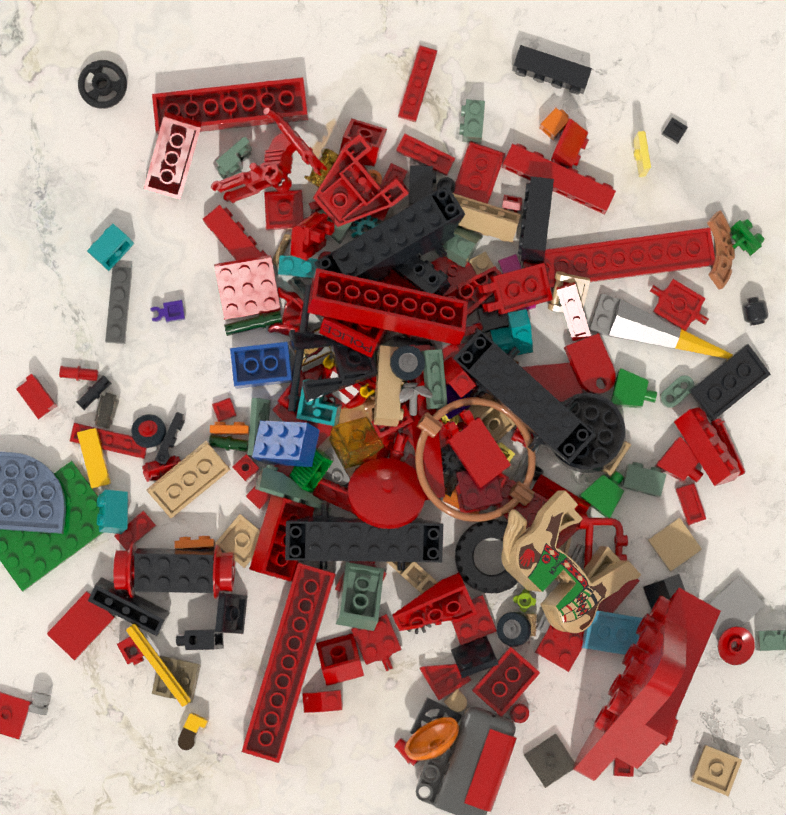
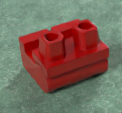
M313 212L292 228L290 255L307 261L326 246L325 234L332 235L335 224L328 221L327 214Z

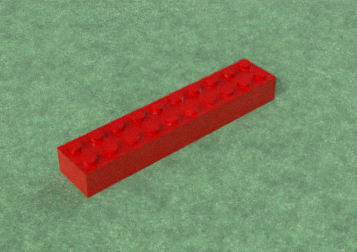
M301 563L297 564L241 752L280 763L334 583L335 573Z

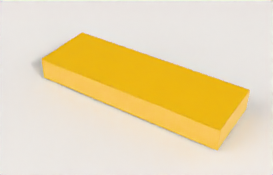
M97 428L77 432L91 488L111 484Z

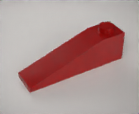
M456 573L436 583L392 614L399 631L422 628L426 624L435 623V625H441L445 621L460 622L476 615L477 612L460 573Z

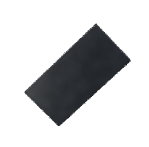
M746 344L688 391L706 413L710 421H714L771 374L750 345Z

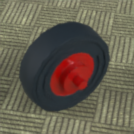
M142 415L132 425V438L141 447H155L161 444L165 438V424L156 415Z

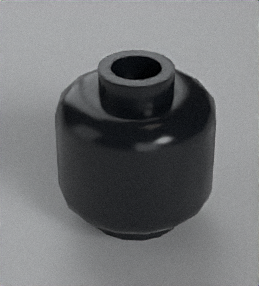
M751 297L742 305L744 321L750 323V326L765 323L769 316L766 301L759 300V297Z

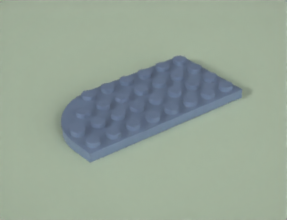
M0 452V530L64 534L66 501L62 486L55 474L46 465L31 456L14 452Z

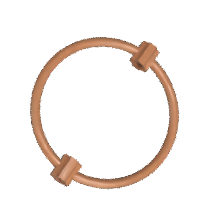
M471 397L453 401L443 406L433 416L425 413L417 424V427L422 432L416 447L415 464L420 485L436 507L456 519L482 522L508 513L518 503L526 506L532 500L535 492L530 489V485L535 473L536 455L535 451L532 452L527 447L528 467L523 483L517 481L513 485L509 493L513 499L503 507L488 513L469 514L457 511L442 502L435 495L426 479L423 466V452L428 435L433 438L440 431L443 424L439 420L444 415L454 409L468 405L491 407L502 412L515 423L524 438L526 447L533 441L525 425L499 402L487 398Z

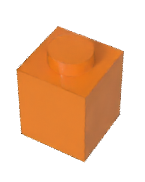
M555 108L540 124L539 129L554 140L565 129L569 116L564 110Z

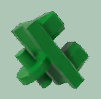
M748 219L744 221L739 220L730 228V233L733 235L732 239L736 242L732 247L736 249L739 246L743 252L746 251L751 256L762 247L761 244L765 239L759 233L753 236L749 231L753 226Z

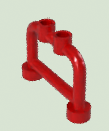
M579 514L583 519L579 522L580 526H578V529H586L584 568L592 559L594 525H611L615 527V555L620 560L627 561V555L622 554L623 547L628 546V536L623 535V526L620 521L614 518H589L587 514Z

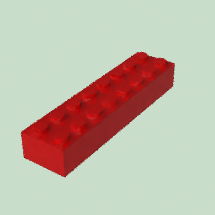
M303 77L152 94L157 135L159 134L165 112L201 122L200 132L276 124L274 120L263 113L267 107L281 115L286 122L308 120Z
M316 268L311 283L307 313L460 345L466 330L468 301Z

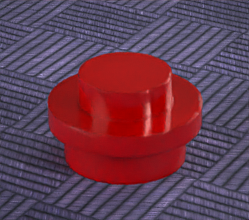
M515 704L510 709V717L516 723H523L529 718V709L524 704Z

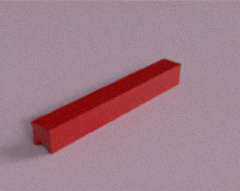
M410 345L418 348L420 351L430 350V345ZM422 372L416 379L409 380L408 383H418L416 387L425 386L424 373ZM420 394L417 395V415L412 416L414 419L412 429L415 453L418 439L422 432L417 427L419 420L425 413L433 416L437 412L436 408L427 409L426 397ZM438 432L433 438L428 435L423 452V466L431 489L438 498L445 497V487Z

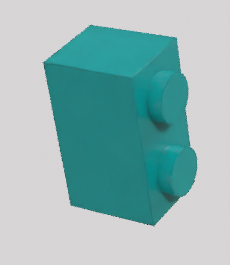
M112 224L105 229L97 241L92 243L87 252L106 270L110 271L134 245V242L117 226Z
M280 255L278 274L313 279L317 268L314 262L319 259L309 258L306 261L298 257Z
M105 489L97 498V507H99L97 525L99 526V532L122 534L127 530L128 492Z

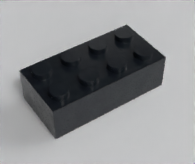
M531 176L530 183H526L518 248L521 262L544 263L554 179Z

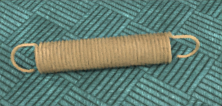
M286 232L272 259V263L276 267L279 265L280 255H284L291 241V235L286 234Z

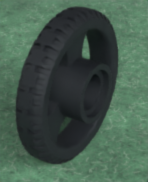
M97 60L88 64L80 73L78 90L83 100L90 106L107 109L117 105L123 99L127 90V79L123 70L117 64L108 60ZM103 67L115 71L119 76V80L111 81L107 74L102 73ZM92 73L94 74L92 78L93 90L86 92L85 80L88 74ZM101 81H106L107 85L105 87H98ZM112 90L117 92L116 96L108 101H98L99 95L107 96Z

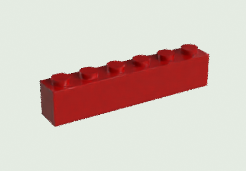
M512 143L502 165L503 169L531 181V176L554 179L553 192L604 215L616 192L611 185L607 183L600 184L596 182L594 177L589 175H580L578 170L572 167L567 169L561 166L559 161L545 159L543 154L536 151L532 153L524 145L518 143L516 145Z

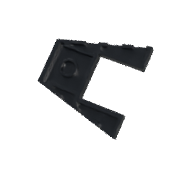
M290 330L289 332L293 351L330 346L338 374L336 378L303 381L302 387L306 402L375 377L378 373L373 356L372 358L329 337L314 334V332L305 331V333L295 332V330Z

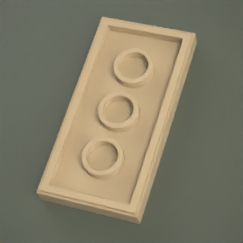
M205 441L146 490L170 518H173L231 469L210 444Z

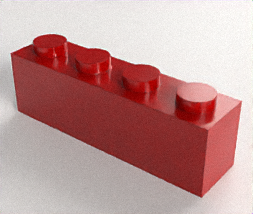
M219 205L202 219L204 224L235 260L267 256L264 250L259 251L256 248L257 242L251 235L247 237L244 234L245 228L239 221L235 223L232 220L233 214L227 207L223 209Z

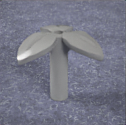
M414 382L404 384L405 388L402 389L399 395L400 403L409 400V414L412 416L417 415L418 394L428 398L433 397L428 388L425 386L416 387L418 383Z

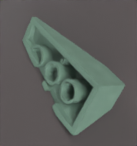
M458 226L453 233L455 237L448 240L443 247L447 252L446 258L465 268L483 236L473 230H466Z
M267 465L266 468L261 467L255 486L256 490L321 509V503H323L321 500L308 491L303 490L283 473L277 472V467Z

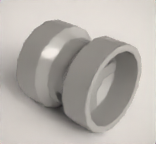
M32 692L31 698L33 703L29 705L28 712L47 715L48 708L46 705L50 702L51 695Z

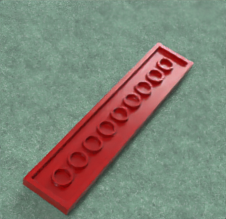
M710 227L546 249L544 258L550 288L555 287L557 271L590 278V283L710 267L714 266L715 262ZM523 262V267L532 266L538 263Z

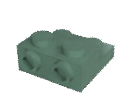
M245 136L216 160L218 166L216 169L222 179L242 172L241 160L245 161L248 159L252 151L250 142Z

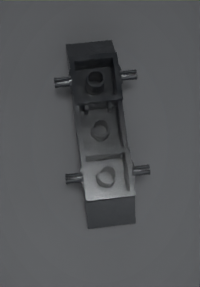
M445 185L314 263L318 269L379 282L388 276L387 272L418 253L423 256L429 251L437 250L441 258L444 257L443 254L446 256L447 252L443 245L455 237L453 233L465 216V213L449 186Z
M479 329L453 358L478 386L470 396L479 397L483 392L492 396L533 434L535 439L527 446L532 452L542 444L570 464L596 436L590 428L571 412L578 403L574 402V399L571 398L564 406L513 360L520 353L515 346L506 354Z
M321 503V515L305 516V518L286 521L285 560L320 561L319 569L322 570L323 562L324 570L328 569V561L397 562V570L399 571L405 570V562L442 563L443 523L416 518L405 526L383 529L371 526L360 518L329 515V503H326L325 511V504Z

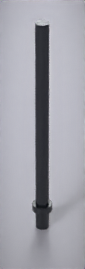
M306 284L300 333H305L308 328L310 313H307L311 290V285ZM304 349L296 350L291 392L288 395V411L296 412L297 400L300 397L298 396Z

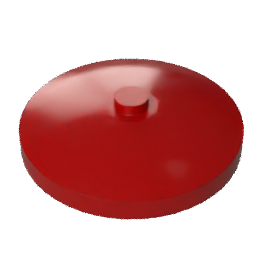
M391 458L374 459L358 467L350 478L347 494L349 505L356 516L371 526L383 529L399 528L411 523L421 513L426 498L416 470L402 461Z

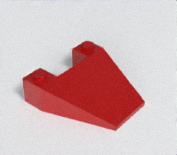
M361 131L345 143L313 197L337 227L392 207L409 194V189L397 175L382 187L359 159L372 149V145Z

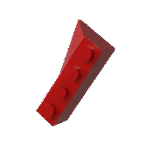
M494 266L446 291L443 296L468 301V318L494 295L493 291L479 293L478 286L491 283V276L502 273Z
M700 407L689 409L674 421L714 486L732 482L738 477L741 471L738 468L737 462L731 457L727 451V446L720 440L716 429L710 424L706 413Z

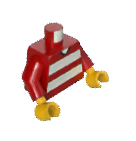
M330 355L323 360L322 379L338 377L336 367H334V360L331 362L329 359ZM357 383L326 395L328 398L326 402L342 405L341 409H353L363 405L367 398L375 391L369 392L367 390L369 384L362 385Z

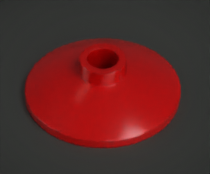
M735 626L728 628L721 634L718 640V653L722 660L730 665L744 664L753 655L755 649L754 638L743 627ZM735 641L736 645L732 648L731 644Z

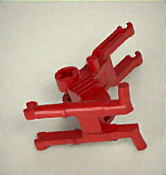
M267 107L263 113L277 123L282 133L277 135L272 140L269 149L265 150L264 163L259 166L256 163H251L249 166L250 171L241 172L221 181H214L210 188L213 191L217 190L222 193L245 184L246 186L228 191L223 195V199L231 203L258 194L267 187H274L278 192L285 193L292 186V180L288 177V174H291L292 154L295 151L300 154L302 160L307 165H311L317 175L321 176L320 169L326 171L327 167L313 153V149L309 148L281 115Z

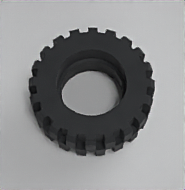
M497 519L478 522L470 526L461 535L455 549V563L463 581L471 588L483 593L493 594L509 590L519 583L506 569L499 574L488 575L481 572L474 562V551L481 541L495 538L503 542L508 522Z

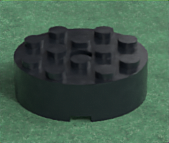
M593 393L573 395V397L561 403L565 406L571 398L574 399V402L576 401L578 404L571 412L590 428L596 436L570 464L555 452L554 455L564 466L580 473L602 471L611 466L624 449L626 442L624 419L615 404L601 395Z

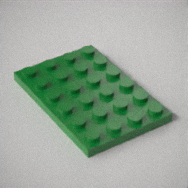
M70 461L54 473L62 486L66 501L64 534L0 530V561L22 592L104 533L99 532V526L97 525V516L99 514V507H97L98 495L73 461Z

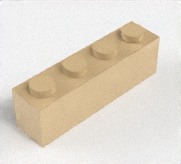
M454 194L465 213L458 226L466 230L480 232L485 236L499 238L501 241L513 242L521 214Z
M380 345L377 352L378 373L376 375L374 425L397 427L399 420L403 419V409L400 408L399 395L402 391L401 384H404L405 380L396 377L390 367V358L399 347Z

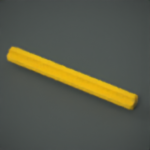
M132 624L128 627L126 632L180 705L184 707L190 703V697L137 625Z

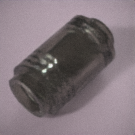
M107 392L105 396L101 395L94 419L96 426L110 429V425H113L120 401L116 399L117 395Z

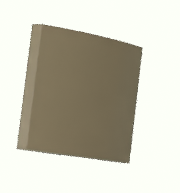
M160 656L190 697V703H193L201 664ZM156 672L152 694L176 699Z

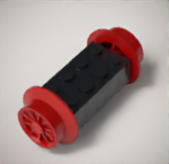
M132 543L128 551L116 550L113 569L114 588L117 590H127L131 598L134 597L135 592H214V599H217L221 591L233 592L235 579L234 552H222L218 544H216L215 549L136 548V544Z

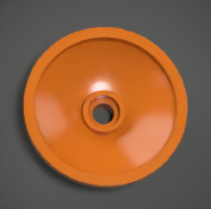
M450 717L433 720L419 728L406 743L405 752L410 759L422 761L436 758L445 753L458 736L459 725L457 721Z

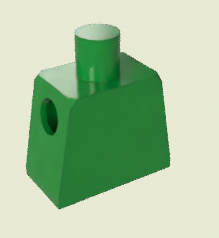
M620 368L617 373L611 402L616 407L641 408L643 407L644 400L655 403L657 392L647 389L649 383L647 379Z
M617 471L610 478L601 475L579 497L591 504L590 506L605 518H610L624 493V490L618 486L624 479V476Z

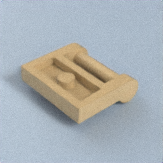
M557 271L552 295L553 300L548 303L547 308L564 313L562 305L558 303L559 295L556 288L563 286V282H575L582 307H584L590 278Z

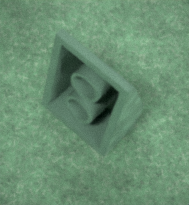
M346 562L337 608L336 625L374 631L379 619L384 569Z

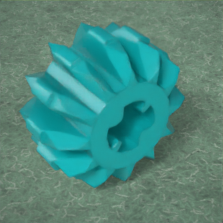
M368 215L367 220H364V217L360 218L361 222L355 220L354 224L356 226H351L350 228L351 231H354L351 237L357 238L365 233L363 229L365 227L370 230L379 225L376 224L378 219L374 218L371 221V215Z

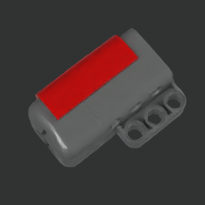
M477 706L468 707L463 713L459 725V733L452 748L443 753L440 759L425 760L416 786L417 798L455 815H487V812H492L517 737L514 736L516 731L514 722L496 713L493 715L490 711ZM430 767L437 771L436 776L433 778H428L425 775L426 770ZM423 786L430 789V793L426 797H422L419 794V789Z

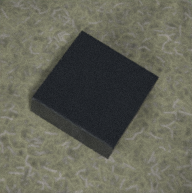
M672 117L662 135L678 144L688 127Z

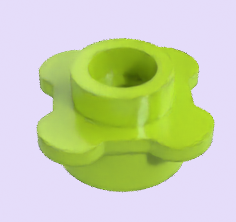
M523 589L520 595H516L513 598L514 603L518 604L521 612H526L530 606L536 604V599L532 598L530 591L527 589Z

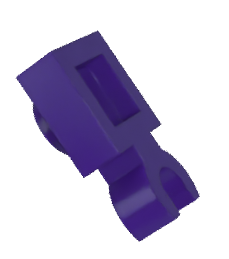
M182 300L163 303V309L159 307L150 308L151 312H159L158 317L152 318L153 322H159L162 318H165L167 323L186 320Z

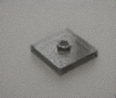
M556 733L523 754L545 788L572 771L575 764Z

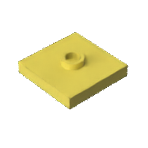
M639 131L633 140L634 159L637 162L639 177H645L651 168L646 132Z

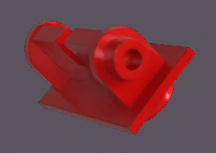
M171 456L167 463L161 466L156 461L145 463L142 469L146 481L159 480L181 461L180 456Z

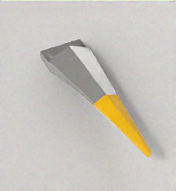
M603 293L600 294L589 330L609 337L665 346L728 359L733 355L622 299H617Z

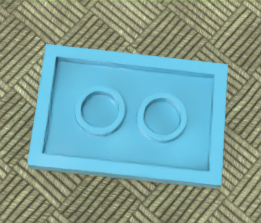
M597 611L592 624L584 630L582 648L625 655L632 643L636 644L640 637L636 634V630L643 618Z

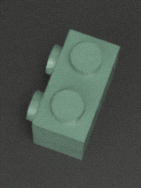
M466 99V104L462 105L461 116L464 117V124L460 123L459 135H463L462 142L481 143L485 101Z

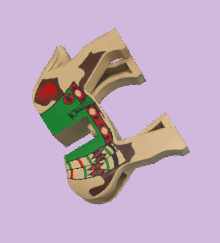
M557 491L537 512L534 522L528 529H526L527 520L517 510L513 509L509 512L508 523L503 537L501 559L507 572L529 591L543 592L554 579L560 582L540 605L552 627L563 632L579 633L586 630L592 624L598 606L603 599L617 592L628 581L638 579L641 574L629 561L620 560L607 546H600L583 571L568 555L557 549L556 544L559 533L564 528L579 523L583 519L574 510L578 504L566 491Z

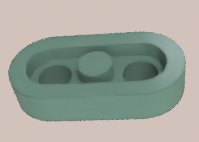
M686 375L677 378L661 393L660 401L662 405L667 408H673L690 394L688 390L694 386L693 379ZM682 382L686 383V389L681 388L680 384ZM667 395H671L673 397L672 402L667 401Z

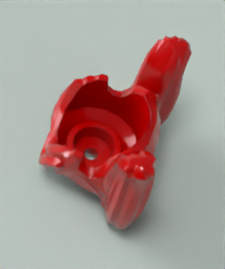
M278 287V297L286 300L287 303L282 323L270 325L268 332H277L289 336L290 330L299 332L304 294L290 292Z

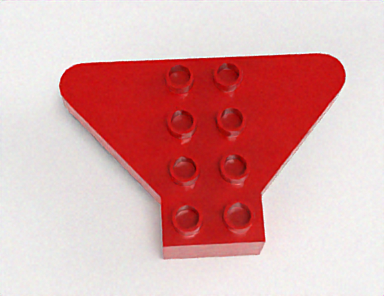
M678 588L670 599L663 596L658 598L651 613L645 614L636 630V634L640 637L637 643H632L622 661L626 668L623 674H618L608 691V695L611 698L607 705H604L593 724L594 728L576 758L573 770L595 781L616 757L638 769L660 746L670 732L721 610L681 588Z

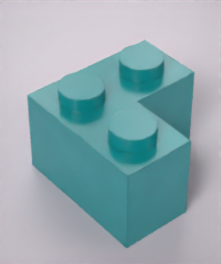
M527 309L508 312L509 327L490 330L491 340L506 354L514 346L520 351L517 355L533 353L531 323Z
M308 378V379H305V380H303V381H311V380H314V379H309V378ZM302 387L297 419L335 426L339 423L342 405L323 401L324 396L306 402Z

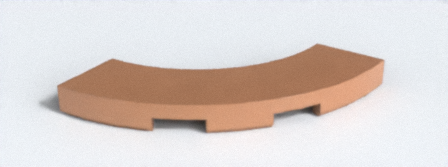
M721 210L716 212L707 222L712 231L716 246L714 266L708 275L718 290L723 289L732 274V260L735 259V250L732 247L734 244H732L730 237L731 229Z

